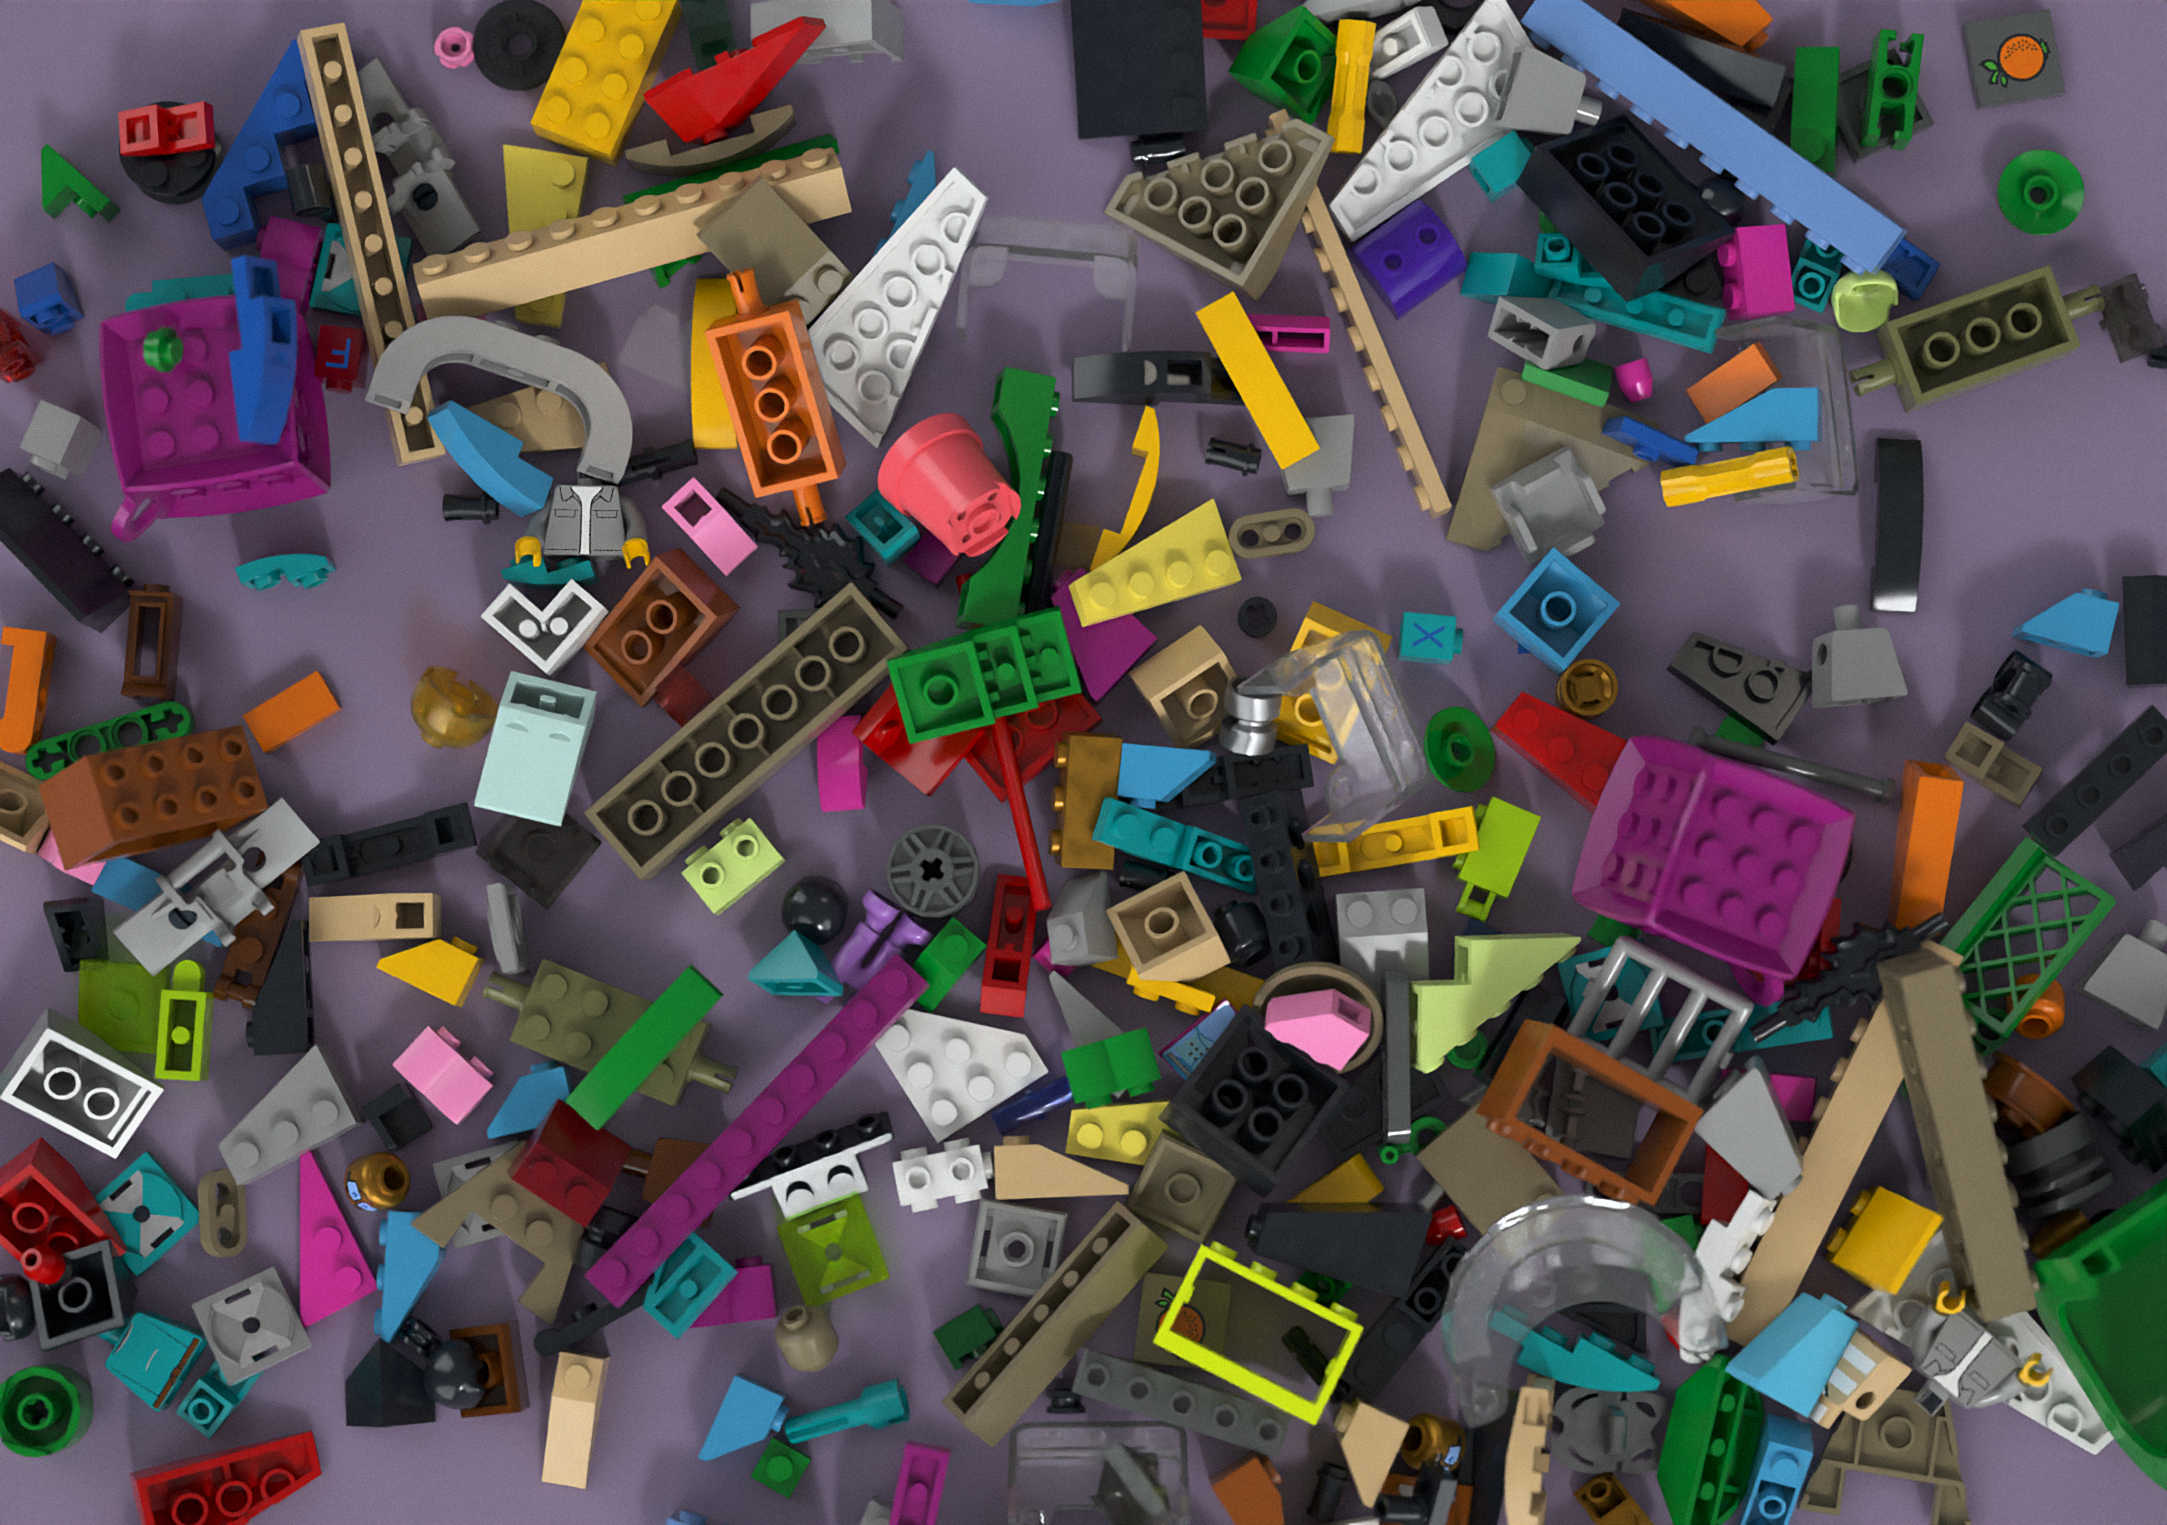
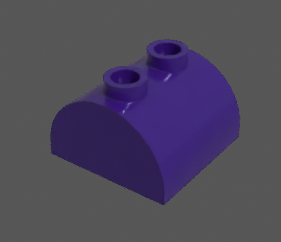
M1419 199L1411 202L1346 250L1348 257L1397 321L1467 269L1465 257L1450 231L1435 212Z

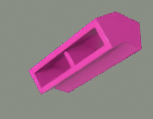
M1247 314L1256 331H1271V338L1260 337L1267 351L1329 353L1330 317ZM1278 332L1322 333V339L1278 338Z

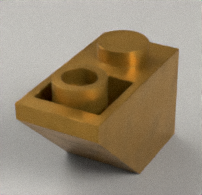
M1613 1472L1598 1474L1573 1493L1595 1525H1654Z

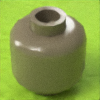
M797 1305L789 1308L778 1321L774 1331L776 1343L786 1362L796 1370L814 1372L825 1368L833 1360L839 1346L837 1332L827 1313L819 1306Z

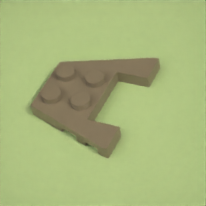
M521 1140L478 1171L476 1175L457 1189L442 1197L439 1202L413 1218L409 1225L441 1248H444L470 1211L474 1212L543 1262L540 1269L517 1299V1302L547 1324L552 1325L559 1309L572 1268V1259L584 1227L511 1180L507 1170L527 1143V1141Z
M1896 1388L1867 1420L1862 1421L1842 1411L1797 1501L1796 1508L1839 1516L1846 1470H1854L1934 1483L1929 1525H1972L1965 1498L1967 1496L1964 1481L1961 1478L1957 1456L1959 1451L1949 1398L1936 1414L1931 1416L1912 1400L1918 1393L1917 1391Z

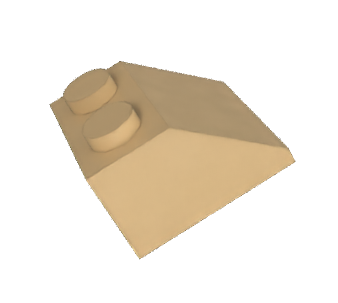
M1199 625L1128 673L1144 701L1176 748L1194 750L1220 732L1223 714L1227 713L1224 708L1227 682L1237 676L1222 649L1202 625Z
M1185 871L1106 910L1140 980L1193 982L1231 962Z
M1354 1396L1351 1404L1343 1402L1333 1426L1338 1430L1336 1437L1357 1494L1363 1504L1372 1508L1409 1428V1424L1402 1417Z

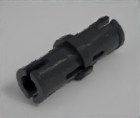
M686 439V441L654 449L653 446L644 448V453L629 457L623 477L618 485L613 484V486L620 488V486L649 478L657 481L663 478L662 474L692 465H699L692 439ZM671 457L670 461L635 470L637 466Z

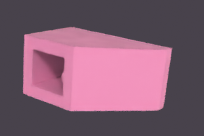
M694 477L662 506L666 514L726 577L758 548L726 510Z
M1335 989L1275 997L1267 1004L1265 1030L1269 1031L1277 1040L1290 1043L1305 1051L1315 1061L1328 1064L1341 1071L1369 1036L1371 1009Z

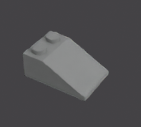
M1424 888L1344 893L1333 896L1338 965L1353 971L1368 982L1376 992L1380 1002L1381 976L1383 971L1406 970L1408 981L1429 980L1428 931Z
M46 1007L0 1075V1099L115 1159L164 1090V1086L88 1028L49 1007Z

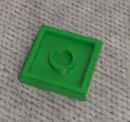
M1585 357L1584 361L1580 364L1543 370L1525 359L1521 378L1524 381L1595 406L1604 407L1610 392L1613 367Z

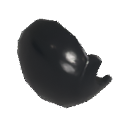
M823 875L806 876L794 884L786 893L781 910L782 922L789 934L796 930L813 943L824 945L833 940L835 936H838L844 928L849 906L848 898L836 881Z
M18 1273L0 1274V1336L8 1335L7 1337H2L3 1341L24 1339L32 1333L37 1325L29 1280Z
M453 1338L439 1343L430 1352L424 1369V1385L427 1394L433 1401L448 1408L464 1411L474 1408L485 1393V1387L477 1382L476 1375L484 1367V1363L478 1359L474 1346L463 1339Z

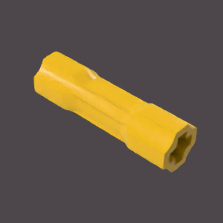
M1341 19L1339 21L1335 53L1337 60L1331 113L1327 125V134L1335 139L1330 150L1331 153L1362 154L1365 127L1364 111L1376 23L1351 19Z
M1786 446L1756 452L1745 457L1661 471L1660 482L1667 507H1674L1748 490L1768 489L1795 484L1799 482V470L1793 447Z

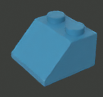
M1553 547L1498 611L1492 621L1559 676L1621 603Z

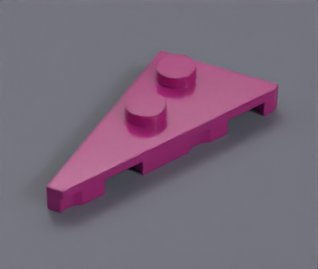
M309 1151L300 1156V1322L303 1328H306L378 1290L377 1276L314 1151Z

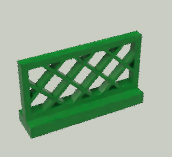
M2026 836L1939 943V945L1964 956L1959 966L1962 975L1977 972L1979 992L1961 995L1964 1009H1968L1975 1019L2007 1039L2116 904L2115 898L2052 858L2042 850L2039 844ZM2046 868L2060 876L2061 890L2037 894L2036 881ZM2068 881L2076 887L2068 888ZM2030 889L2031 895L2024 896ZM2090 895L2099 901L2090 914L2072 917L2071 897ZM2063 899L2066 918L2041 922L2038 903ZM2032 904L2034 924L2010 928L2008 915L2015 907ZM2003 924V929L1997 930ZM2081 925L2075 932L2074 926ZM2067 928L2069 940L2064 947L2045 951L2042 932ZM2036 933L2038 952L2013 956L2011 937ZM2004 938L2007 958L1982 962L1981 949L1986 942ZM1975 957L1976 963L1969 964ZM2052 960L2051 963L2047 966L2046 961ZM2040 962L2041 975L2034 983L2017 985L2015 966ZM2008 967L2011 987L1986 991L1984 971ZM2025 994L2019 1001V995ZM2012 996L2014 1009L2002 1023L1989 1015L1987 1000ZM1980 1001L1981 1009L1974 1005L1972 1002Z

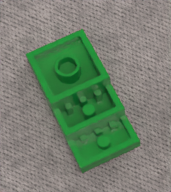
M1060 605L960 633L894 656L886 661L910 744L995 724L996 718L1039 708L1040 702L1082 692V685Z

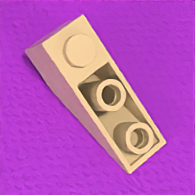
M395 893L309 898V942L442 939L441 895L435 893Z

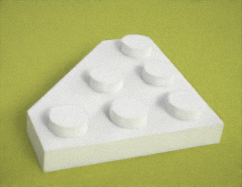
M908 1009L875 1043L937 1143L1049 1072L1025 1034Z

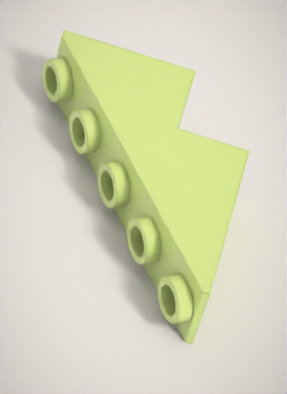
M1567 933L1455 936L1454 980L1408 981L1410 1067L1418 1069L1423 1073H1429L1438 1068L1444 1062V1055L1456 1045H1463L1473 1039L1478 1033L1477 1028L1488 1018H1495L1504 1013L1511 1006L1510 1000L1522 990L1526 991L1538 985L1544 978L1543 973L1554 963H1561L1569 959L1576 952V945L1581 942V937Z

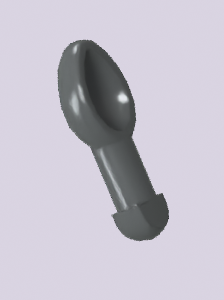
M1379 79L1369 83L1366 93V108L1370 117L1378 122L1382 131H1384L1398 113V99L1394 90L1387 83Z

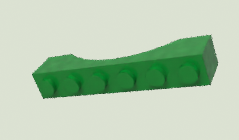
M1005 367L996 376L990 419L1001 438L1008 459L1011 487L1020 497L1021 509L1017 520L1011 515L1005 525L1009 532L995 546L985 563L971 578L962 584L955 628L970 631L1025 614V602L1020 601L1022 585L1028 584L1032 571V560L1027 559L1029 543L1035 542L1039 529V518L1034 517L1036 500H1042L1046 486V476L1040 474L1043 459H1048L1053 443V434L1047 433L1049 419L1050 417H1055L1059 406L1060 393L1054 391L1056 377Z

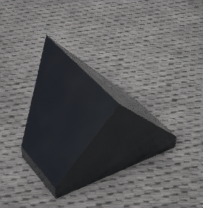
M379 1338L345 1381L346 1426L383 1428L436 1422V1402L430 1398L425 1390L424 1370L383 1339Z

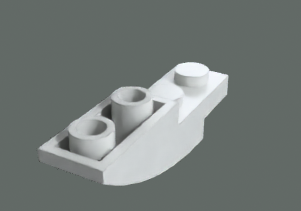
M1749 1190L1730 1224L1726 1221L1712 1219L1696 1250L1684 1287L1680 1311V1358L1688 1363L1701 1364L1703 1359L1709 1360L1714 1355L1721 1342L1718 1334L1726 1321L1731 1322L1735 1319L1744 1304V1299L1741 1296L1746 1287L1732 1277L1734 1273H1741L1749 1263L1752 1256V1251L1749 1248L1757 1235L1762 1236L1771 1226L1775 1217V1213L1772 1210L1777 1203L1774 1199L1770 1202L1758 1191Z

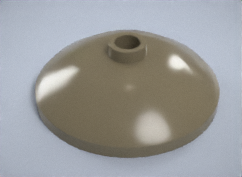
M1324 962L1294 964L1274 973L1261 985L1254 997L1252 1009L1266 1019L1267 1004L1272 998L1335 989L1371 1009L1369 1036L1341 1071L1328 1064L1325 1065L1336 1074H1341L1361 1065L1373 1054L1382 1037L1384 1014L1376 992L1362 977L1347 968Z

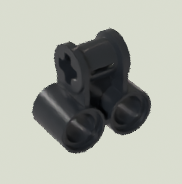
M2015 649L2000 666L1993 679V684L1975 704L1970 713V718L2008 742L2017 733L2024 721L2028 720L2031 716V706L2050 687L2053 674Z

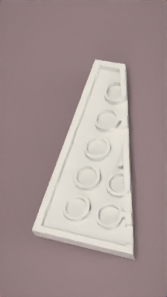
M1485 0L1327 203L1326 207L1348 242L1355 241L1468 165L1471 158L1513 131L1491 126L1514 48L1523 45L1533 48L1534 46L1506 0Z
M958 166L954 167L808 330L829 404L877 449L882 445L989 199V196Z
M1941 1226L1933 1234L1896 1295L1870 1289L1847 1312L1911 1349L1914 1322L1933 1299H1937L1940 1283L1946 1280L1950 1281V1290L1946 1296L1950 1298L1958 1297ZM1964 1305L1962 1311L2023 1361L2018 1367L2024 1368L2028 1357L2035 1352L2042 1354L2040 1361L2032 1366L2036 1371L2045 1372L2053 1367V1372L2046 1384L2042 1386L2031 1385L2013 1398L2003 1401V1403L2094 1455L2114 1439L2052 1339L2027 1311L1985 1323L1971 1309Z

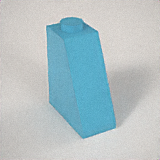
M1803 1292L1729 1362L1725 1371L1808 1417L1860 1323L1844 1315L1848 1306L1824 1293L1822 1298L1818 1300Z

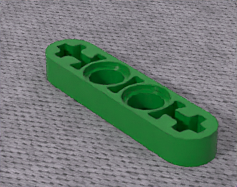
M174 701L163 702L40 741L32 745L27 751L25 758L26 767L35 778L47 781L69 767L70 761L62 759L51 764L52 771L49 772L45 768L38 767V761L44 759V751L52 755L67 753L63 747V744L67 743L68 754L75 763L82 759L78 752V746L81 740L87 736H95L99 740L101 745L100 753L127 748L120 740V732L128 723H137L141 727L143 736L137 745L190 735L195 726L194 716L185 705ZM170 711L178 716H183V721L177 724V732L174 733L172 729L163 727L154 730L158 739L153 740V730L146 720L147 717L151 716V722L159 724L169 719L168 712Z

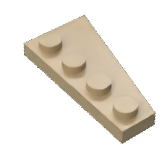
M606 362L598 364L610 375ZM531 386L466 408L524 442L520 453L535 452L540 454L552 453L558 450L583 449L585 430L578 411L563 397L543 389Z

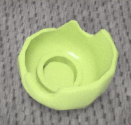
M1882 269L1877 274H1872L1865 270L1862 276L1850 270L1835 283L1831 294L1832 308L1838 326L1849 332H1869L1887 323L1891 306L1893 304L1897 306L1899 303L1898 287L1893 276Z

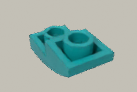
M1539 233L1534 264L1536 274L1573 284L1612 287L1562 233Z
M1806 237L1791 272L1795 303L1821 314L1823 313L1843 265L1840 262L1844 255L1841 251L1831 244L1825 251Z
M314 554L277 555L248 562L235 568L241 584L249 589L256 587L257 591L267 590L278 585L282 581L280 576L284 574L288 582L294 586L300 587L303 585L304 589H310L328 580L327 574L337 570L334 562L326 556Z
M527 554L521 557L519 564L515 562L514 558L509 561L511 567L501 570L503 579L511 585L537 590H562L571 579L581 587L600 582L590 560L582 562L581 557L559 562L556 564L557 570L551 572L549 563L543 557L541 565L534 567L533 555Z
M259 1354L252 1358L256 1362L264 1357ZM215 1360L207 1373L198 1379L175 1413L208 1439H211L246 1397L265 1370L229 1387Z

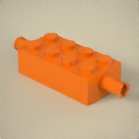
M744 268L742 273L741 270H737L727 274L726 277L729 281L738 312L731 316L715 319L705 330V334L754 496L758 498L792 490L801 525H810V520L817 524L828 518L817 483L838 479L847 463L799 300L796 299L772 306L763 304L755 279L754 268Z

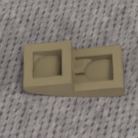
M1968 721L1965 722L1943 757L1946 762L2019 809L2043 773V768L2006 748L2003 741Z

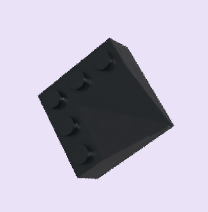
M1244 1003L1158 1118L1257 1195L1265 1199L1279 1184L1351 1084L1325 1064L1315 1061L1305 1051L1290 1043L1277 1040L1269 1031L1265 1030L1266 1019Z

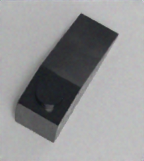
M291 921L252 1010V1021H248L246 1024L247 1044L249 1048L254 1047V1056L308 1053L315 1045L309 921Z

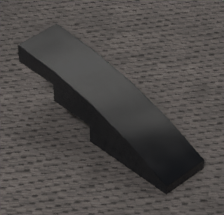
M1622 8L1618 21L1619 26L1702 85L1774 108L1787 68L1786 62L1748 52L1746 47L1706 36L1705 32Z
M1308 743L1277 747L1272 752L1264 755L1234 753L1216 757V763L1171 801H1156L1155 809L1143 810L1156 813L1241 800L1278 790L1315 787Z

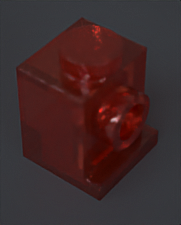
M680 663L655 687L659 693L653 698L681 727H684L715 700Z

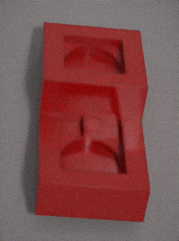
M205 101L167 109L155 104L118 112L121 155H165L215 148L213 105Z

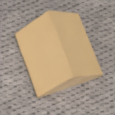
M0 761V840L24 852L37 855L51 828L38 788L43 781Z

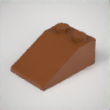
M679 547L656 555L582 648L643 708L717 637L740 607Z
M1251 1450L1208 1478L1211 1488L1235 1525H1284L1281 1495L1276 1486L1282 1482V1479L1266 1454L1258 1458L1254 1450Z

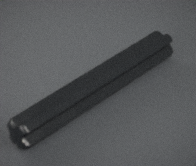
M1052 451L1049 457L1046 486L1039 513V529L1031 558L1032 571L1024 597L1025 614L1047 609L1073 463L1072 454L1063 451Z

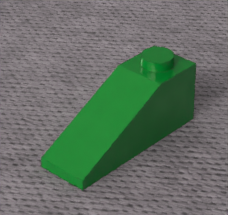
M1840 46L1796 47L1790 147L1831 177L1837 178Z

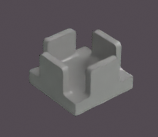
M1566 446L1489 487L1521 556L1528 565L1544 558L1553 547L1566 558L1576 554L1596 542L1591 532L1605 524L1601 514L1607 512L1595 484L1591 476L1579 468L1571 449Z

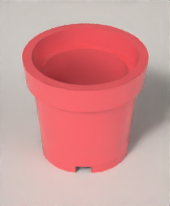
M937 414L912 426L889 449L879 469L878 489L881 495L899 512L918 520L956 556H959L958 553L964 552L968 557H974L996 546L1009 532L1005 525L1011 515L1017 520L1020 513L1021 500L1019 495L1007 483L985 454L981 438L969 422L959 414Z

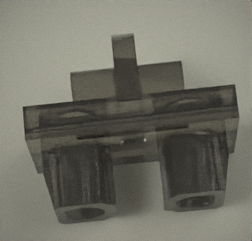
M2137 273L2129 274L2120 280L2099 288L2101 293L2097 294L2096 298L2103 296L2105 308L2101 311L2104 319L2099 322L2101 331H2109L2120 363L2128 362L2163 347V333L2160 325L2156 324L2153 320L2147 303L2149 299L2147 289L2144 283H2140Z

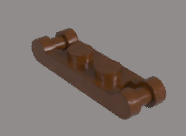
M262 850L258 856L255 868L263 862L264 852ZM299 859L279 875L284 877L281 890L268 885L263 888V891L275 906L272 911L264 916L259 910L255 909L237 924L234 933L237 939L230 945L222 972L213 990V998L227 1002L229 999L242 1002L243 1008L253 1010L279 951L304 876L302 860ZM240 970L253 974L248 986L236 982Z

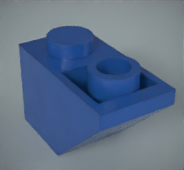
M52 262L14 279L18 310L21 317L45 335L48 333L59 335L68 332L75 327L74 322L85 318L66 272L56 263Z

